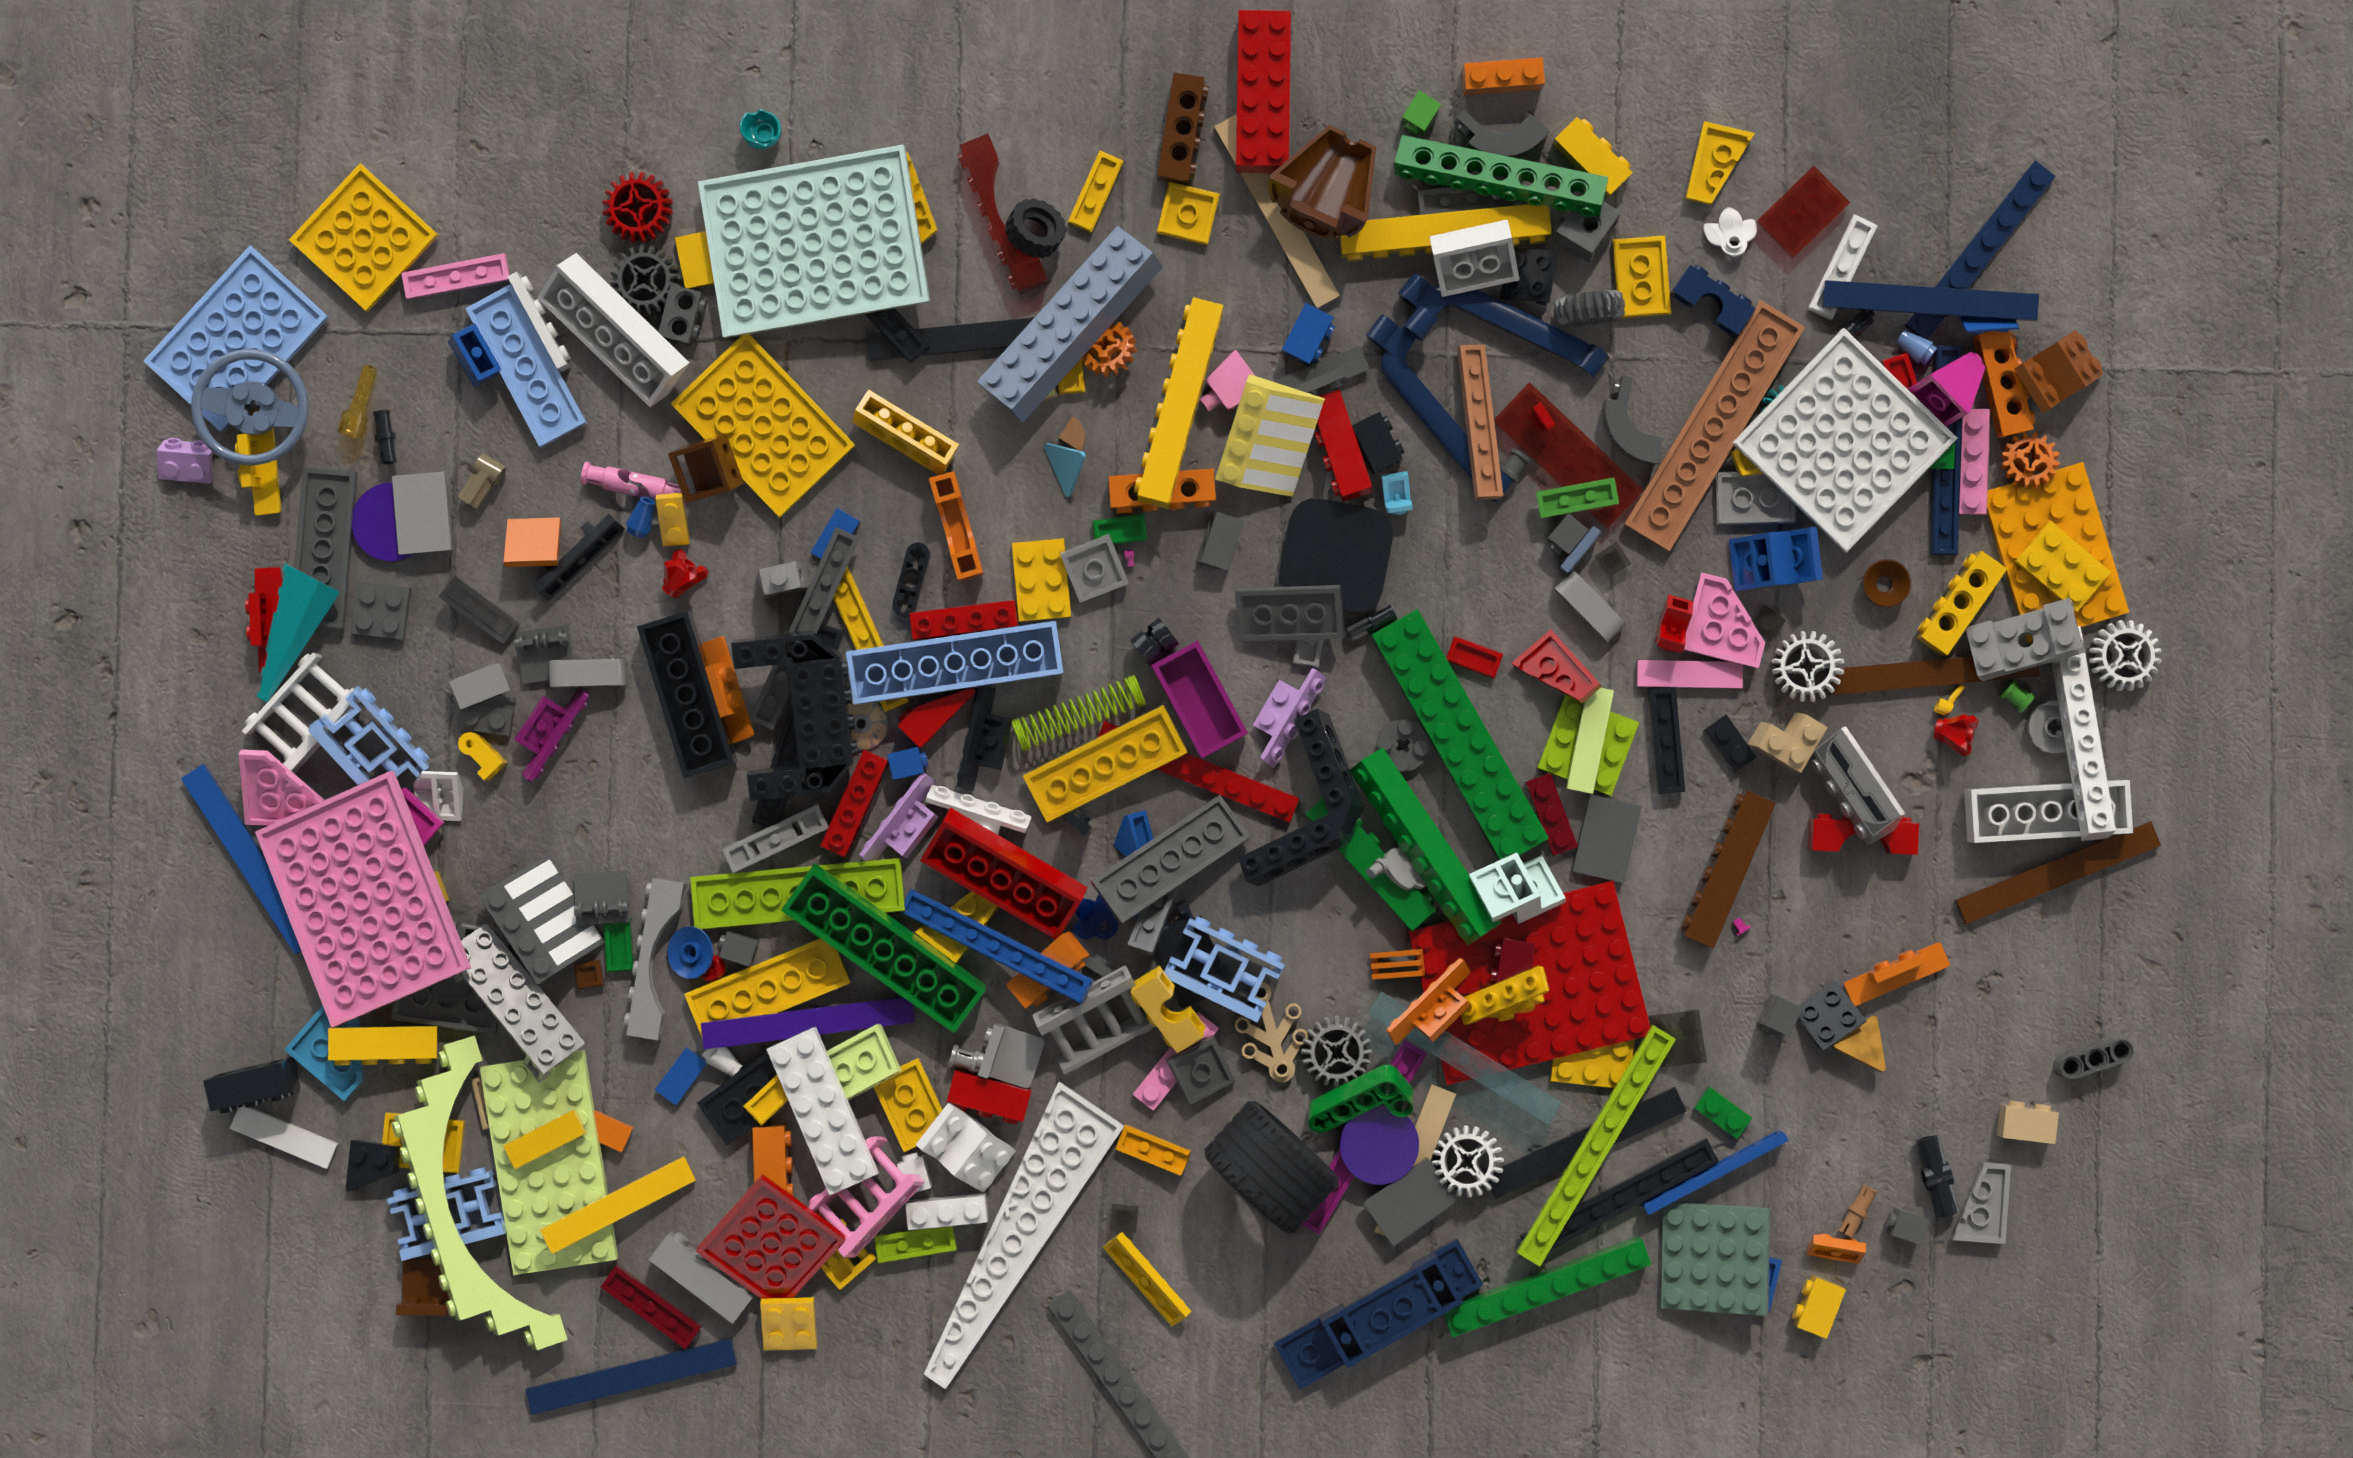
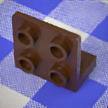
M432 1258L403 1260L402 1301L396 1305V1315L450 1316L446 1301H449L447 1290H442L438 1278L442 1273L439 1265L435 1266Z

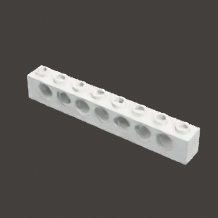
M2078 626L2079 633L2083 641L2081 626ZM2082 653L2051 663L2081 839L2086 841L2109 838L2116 831L2086 655Z

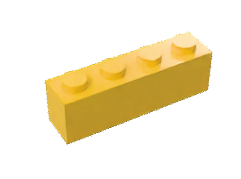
M437 1026L328 1028V1060H334V1065H350V1060H361V1065L378 1064V1059H388V1064H405V1059H416V1064L432 1063V1058H437Z

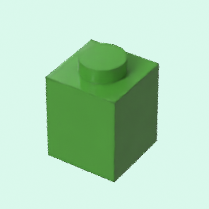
M1418 91L1401 119V123L1404 124L1403 128L1413 135L1419 133L1423 136L1439 111L1441 104L1423 92Z

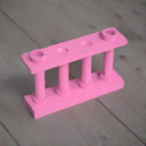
M874 1136L865 1140L872 1157L896 1182V1188L890 1194H886L871 1177L861 1181L878 1200L877 1204L879 1206L873 1212L868 1213L847 1188L832 1195H829L825 1188L821 1194L815 1195L808 1203L811 1210L818 1215L821 1214L826 1221L845 1234L846 1240L838 1249L844 1258H855L925 1183L919 1174L904 1175L884 1154L881 1148L888 1141L885 1137ZM837 1195L860 1219L861 1225L855 1232H851L828 1207L829 1203Z

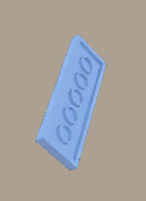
M512 284L465 308L473 324H476L501 367L500 374L539 447L542 448L587 424L560 371L555 366Z

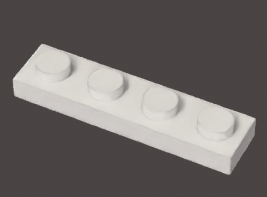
M518 272L507 276L555 366L561 372L569 369L571 366L567 360L571 359L565 346H559L555 337L559 335L552 322L547 323L543 317L546 310L538 299L534 300L530 293L534 288L527 276L522 277Z

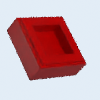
M1541 402L1530 410V413L1543 431L1546 432L1555 425V422Z

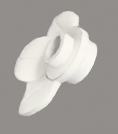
M1730 207L1723 210L1719 223L1704 224V234L1709 243L1721 247L1723 253L1729 257L1741 256L1746 251L1747 243L1755 237L1757 232L1754 219L1742 221L1738 211ZM1737 241L1739 244L1732 246L1729 242Z

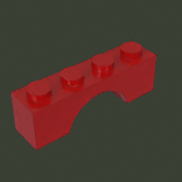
M1817 814L1816 819H1809L1808 850L1839 851L1844 841L1856 833L1854 824L1850 818H1846L1844 815L1843 820L1832 819L1833 814ZM1903 817L1893 832L1879 839L1886 853L1918 855L1919 823H1911L1912 818Z

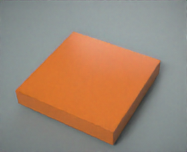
M508 519L504 552L505 567L558 565L561 519Z

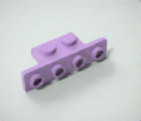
M1312 668L1300 690L1281 680L1277 682L1253 726L1272 736L1260 760L1273 768L1282 760L1286 747L1298 731L1294 719L1310 712L1311 704L1324 687L1326 676Z
M921 773L912 781L911 787L906 794L896 802L893 811L880 823L879 829L873 837L864 844L863 850L859 854L865 861L878 860L888 845L906 859L909 857L938 819L935 813L921 803L927 796L931 786L936 784L933 778L925 773Z

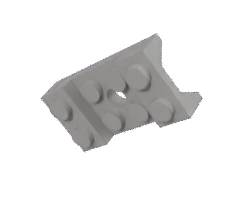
M2067 598L2043 605V609L1994 623L1990 620L1967 627L1966 632L1978 678L1981 681H1986L2086 653L2075 618L2074 604L2071 599ZM2024 635H2031L2034 639L2032 645L2027 648L2021 647L2019 644L2020 639Z

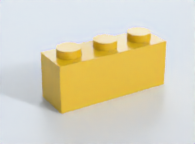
M1576 117L1554 139L1552 144L1579 171L1608 177L1605 195L1608 199L1633 173L1630 170L1631 165L1622 156L1618 158L1611 151L1613 148L1606 139H1599L1593 133L1594 128L1587 120L1583 119L1581 121Z

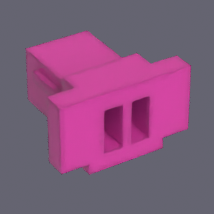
M1125 550L1124 554L1125 559L1127 558L1128 567L1135 566L1133 550Z
M1740 917L1733 921L1738 931L1737 936L1751 928L1750 925L1746 926Z

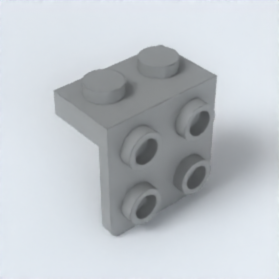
M998 1023L994 1024L993 1029L988 1027L983 1043L988 1045L985 1054H979L975 1068L980 1069L978 1076L987 1079L992 1077L1023 1088H1029L1045 1044L1044 1039Z

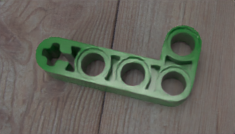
M1382 1065L1313 1099L1309 1104L1308 1126L1314 1132L1323 1133L1381 1104H1384L1394 1116L1407 1117L1413 1112V1089L1396 1067Z

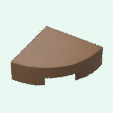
M1072 416L1059 439L1074 449L1082 451L1085 444L1084 429L1078 419Z

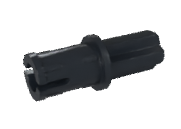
M1388 605L1371 615L1366 614V618L1346 627L1345 631L1351 641H1355L1372 631L1376 633L1378 628L1397 620V616L1392 606Z

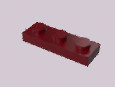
M1551 773L1526 781L1525 784L1539 821L1549 837L1547 842L1552 856L1578 847Z

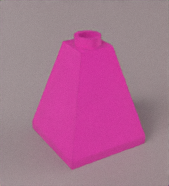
M1970 352L1930 374L1908 390L1947 427L1971 411L1985 370L1983 360L1979 355Z

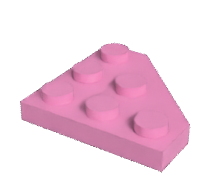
M1701 572L1693 602V615L1686 631L1684 650L1759 669L1765 641L1759 634L1729 581L1726 578Z
M241 750L238 754L245 825L269 826L324 801L321 796L269 751Z

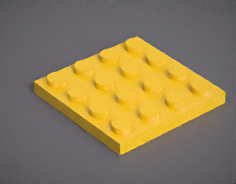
M359 163L294 233L289 241L368 312L402 276L401 273L406 272L439 235L366 167Z

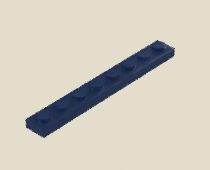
M2036 160L2033 161L1935 287L1968 289L2056 176ZM1913 314L1904 326L1915 335L1928 339L1946 316Z

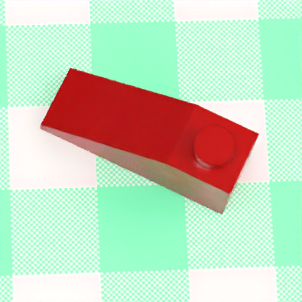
M970 688L917 706L913 710L909 707L898 718L901 721L898 727L919 748H923L976 694V691Z

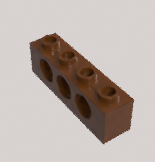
M1173 73L1157 173L1158 181L1188 185L1189 178H1195L1197 163L1192 162L1193 152L1199 153L1201 137H1197L1196 133L1197 127H1203L1205 111H1200L1201 102L1207 101L1209 86L1204 85L1205 77ZM1184 98H1191L1195 105L1191 109H1184L1180 102ZM1180 124H1187L1190 126L1191 131L1187 135H1181L1176 131V128ZM1177 149H1181L1186 152L1187 157L1182 161H1177L1172 157V153Z

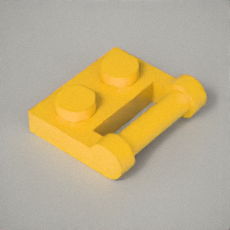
M841 1218L840 1220L846 1226L847 1223ZM863 1248L857 1255L861 1261L855 1265L850 1258H844L837 1249L823 1264L821 1269L841 1290L876 1259L872 1252L868 1253Z

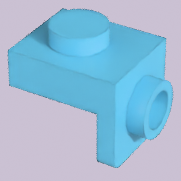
M1407 471L1381 475L1386 512L1401 515L1409 510H1413Z

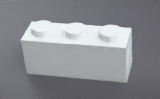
M986 1192L908 1200L905 1203L908 1230L985 1223L989 1219Z

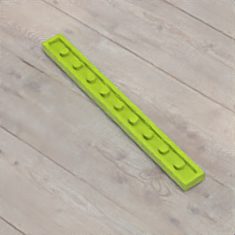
M1654 1025L1651 1026L1516 1251L1518 1254L1541 1266L1676 1040L1674 1037Z

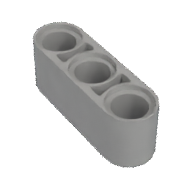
M1572 570L1554 588L1557 595L1604 642L1608 643L1626 625L1623 619L1575 571Z
M626 659L549 661V685L553 688L627 686Z

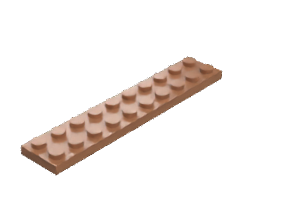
M1761 300L1756 305L1755 311L1737 336L1623 524L1667 552L1673 547L1733 448L1732 442L1742 433L1805 329L1803 325Z

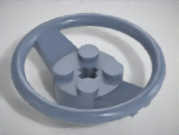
M242 349L232 351L217 358L203 371L194 387L191 413L199 437L217 456L239 465H262L282 457L295 446L306 427L309 403L303 381L289 363L267 351ZM240 360H259L275 366L287 376L296 392L298 406L280 400L271 387L258 382L237 384L233 389L208 388L207 385L212 377L228 364ZM253 402H257L256 406H260L259 412H254L253 416H251L249 406ZM202 409L227 417L229 424L233 425L237 430L250 435H264L274 427L293 428V430L283 443L266 453L256 455L239 454L226 449L212 437L205 425Z

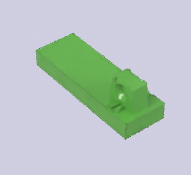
M1614 477L1536 492L1540 518L1619 504Z

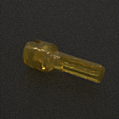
M370 365L363 366L350 408L342 412L337 428L338 433L351 438L359 437V439H363L369 420L365 415L377 368Z

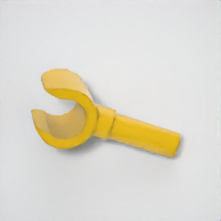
M1959 684L1948 700L1939 698L1934 711L1941 715L1951 712L1954 706L1953 703L1965 689V686Z

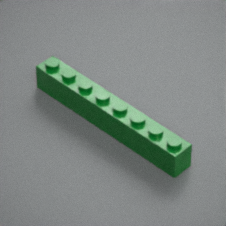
M1382 747L1352 767L1350 772L1354 781L1365 793L1369 803L1375 808L1384 825L1390 830L1398 846L1404 851L1414 870L1419 873L1429 892L1440 904L1444 914L1450 919L1458 935L1467 946L1501 924L1500 919L1492 922L1469 879L1468 872L1384 748Z
M1637 1236L1464 1299L1462 1304L1443 1315L1453 1338L1652 1264L1643 1240Z

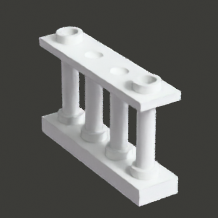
M317 653L306 654L299 661L297 671L258 714L255 712L248 717L244 723L246 727L242 730L245 735H253L257 731L284 755L283 759L285 762L283 764L294 774L321 745L308 732L309 728L281 704L289 694L293 692L320 718L326 714L334 723L353 708L345 700V697L353 692L355 688L344 690L317 665L323 657ZM309 672L337 697L339 703L332 710L330 708L326 709L299 684ZM273 712L278 714L302 736L301 740L303 742L297 749L288 746L264 724ZM325 726V728L330 732V734H332L329 728Z

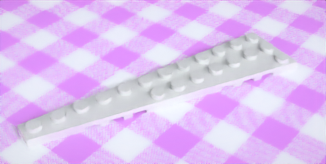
M1060 1081L1056 1086L924 1372L925 1376L944 1389L947 1388L1124 1127L1119 1121Z

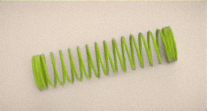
M1135 675L1128 676V680L1124 678L1128 699L1119 681H1116L1121 704L1111 684H1108L1113 707L1103 687L1100 688L1105 710L1095 690L1092 691L1097 712L1088 694H1084L1089 715L1080 697H1076L1081 718L1072 700L1069 699L1068 702L1074 723L1064 703L1061 702L1066 726L1056 706L1053 705L1058 729L1049 710L1045 708L1050 732L1041 713L1037 711L1043 737L1033 716L1029 714L1035 740L1024 717H1021V722L1018 718L1017 720H1012V725L1022 751L1025 752V750L1027 751L1031 748L1028 734L1034 745L1038 747L1036 731L1042 742L1046 744L1044 728L1050 739L1054 741L1052 725L1057 735L1062 738L1059 720L1065 732L1070 735L1067 717L1073 729L1078 732L1075 714L1081 726L1085 729L1086 723L1083 711L1089 723L1093 726L1094 720L1090 706L1097 720L1101 723L1102 718L1098 703L1106 719L1109 720L1110 715L1106 700L1114 716L1117 717L1118 713L1113 695L1122 713L1125 714L1126 710L1121 692L1130 710L1133 711L1134 709L1130 692L1139 708L1143 707V705L1145 706L1146 703Z

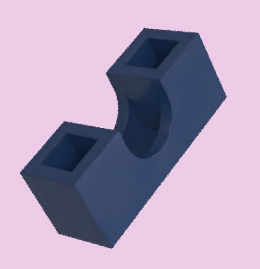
M1689 265L1670 292V296L1690 309L1702 297L1714 299L1719 306V313L1713 324L1735 338L1756 309L1751 306L1752 301L1744 295L1739 294L1737 296L1729 291L1730 286L1721 280L1714 281L1708 277L1709 273L1704 268L1695 265V267Z

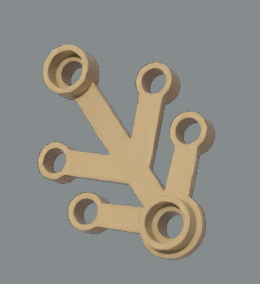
M1262 982L1259 988H1264L1266 995L1259 999L1266 1002L1262 1011L1266 1032L1252 1025L1246 1017H1239L1235 1021V1029L1239 1033H1247L1271 1047L1273 1057L1257 1050L1254 1043L1248 1042L1243 1045L1242 1054L1245 1058H1253L1269 1067L1270 1076L1275 1081L1286 1082L1295 1073L1293 1059L1301 1045L1304 1044L1302 1041H1297L1295 1035L1298 1032L1305 1033V1039H1308V1033L1304 1029H1296L1292 1035L1293 1041L1283 1055L1281 1043L1293 1021L1300 1017L1301 1008L1296 1003L1289 1004L1286 1007L1284 1018L1276 1029L1269 1004L1272 994L1271 988L1267 983ZM1295 1006L1298 1008L1296 1016L1289 1015L1288 1010L1290 1007ZM1245 1020L1248 1023L1245 1030L1238 1028L1237 1024L1239 1021ZM1247 1046L1254 1047L1255 1052L1253 1055L1245 1054L1244 1050ZM1280 1064H1284L1287 1067V1071L1284 1074L1277 1072V1067Z

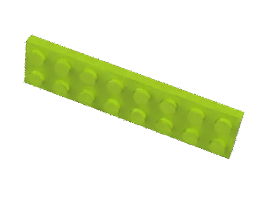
M901 858L819 865L883 912L905 911ZM812 866L690 877L694 927L707 929L795 921L782 912L781 909Z

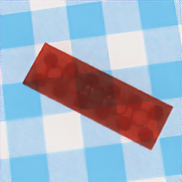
M1530 382L1494 419V423L1562 487L1614 477L1619 504L1587 510L1606 529L1644 491ZM1540 402L1555 422V425L1546 432L1541 429L1530 413V410Z

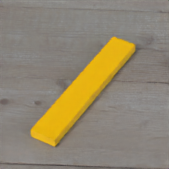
M847 566L833 599L856 650L884 646ZM907 697L880 701L884 712H888L909 702V699Z
M682 1156L539 1230L551 1254L696 1181L685 1157Z

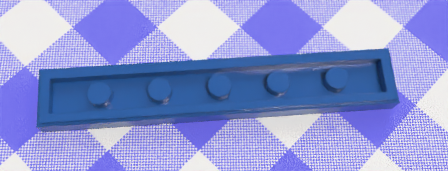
M1777 1130L1720 1160L1719 1163L1642 1202L1641 1206L1645 1213L1650 1215L1789 1140L1784 1132Z

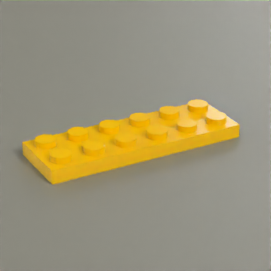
M1162 705L1024 774L1023 778L1046 822H1049L1186 754L1188 751L1165 706Z
M820 938L687 992L684 995L702 1037V1022L778 1013L850 984L851 980L839 951Z

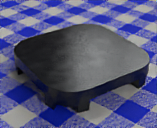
M1310 498L1300 502L1293 509L1288 523L1279 570V583L1281 587L1341 585L1343 611L1361 613L1371 609L1379 601L1384 588L1393 541V528L1389 519L1382 512L1373 508L1322 498Z

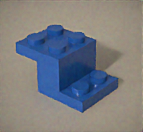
M1817 527L1793 531L1767 532L1729 539L1735 591L1823 580Z

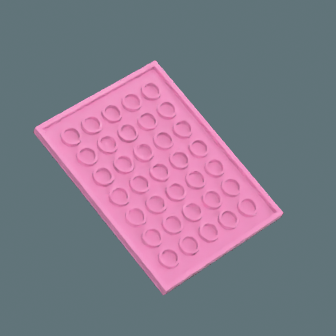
M394 771L382 774L255 831L331 1028L471 969L470 962Z

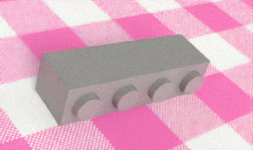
M671 1231L649 1258V1261L733 1324L755 1294L698 1254L696 1249L688 1244L689 1239L680 1232L675 1234Z

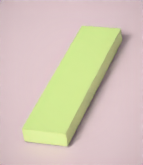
M1600 688L1583 703L1566 789L1593 794L1614 690Z

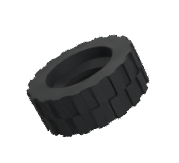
M1033 198L1031 200L1024 199L1023 202L1017 203L1005 223V232L1008 235L1009 242L1014 245L1013 247L1016 250L1018 249L1022 254L1029 255L1032 258L1051 256L1066 235L1065 220L1061 217V213L1051 204L1049 205L1043 200L1039 201ZM1029 219L1041 224L1046 229L1047 236L1038 237L1032 234L1025 227V220Z

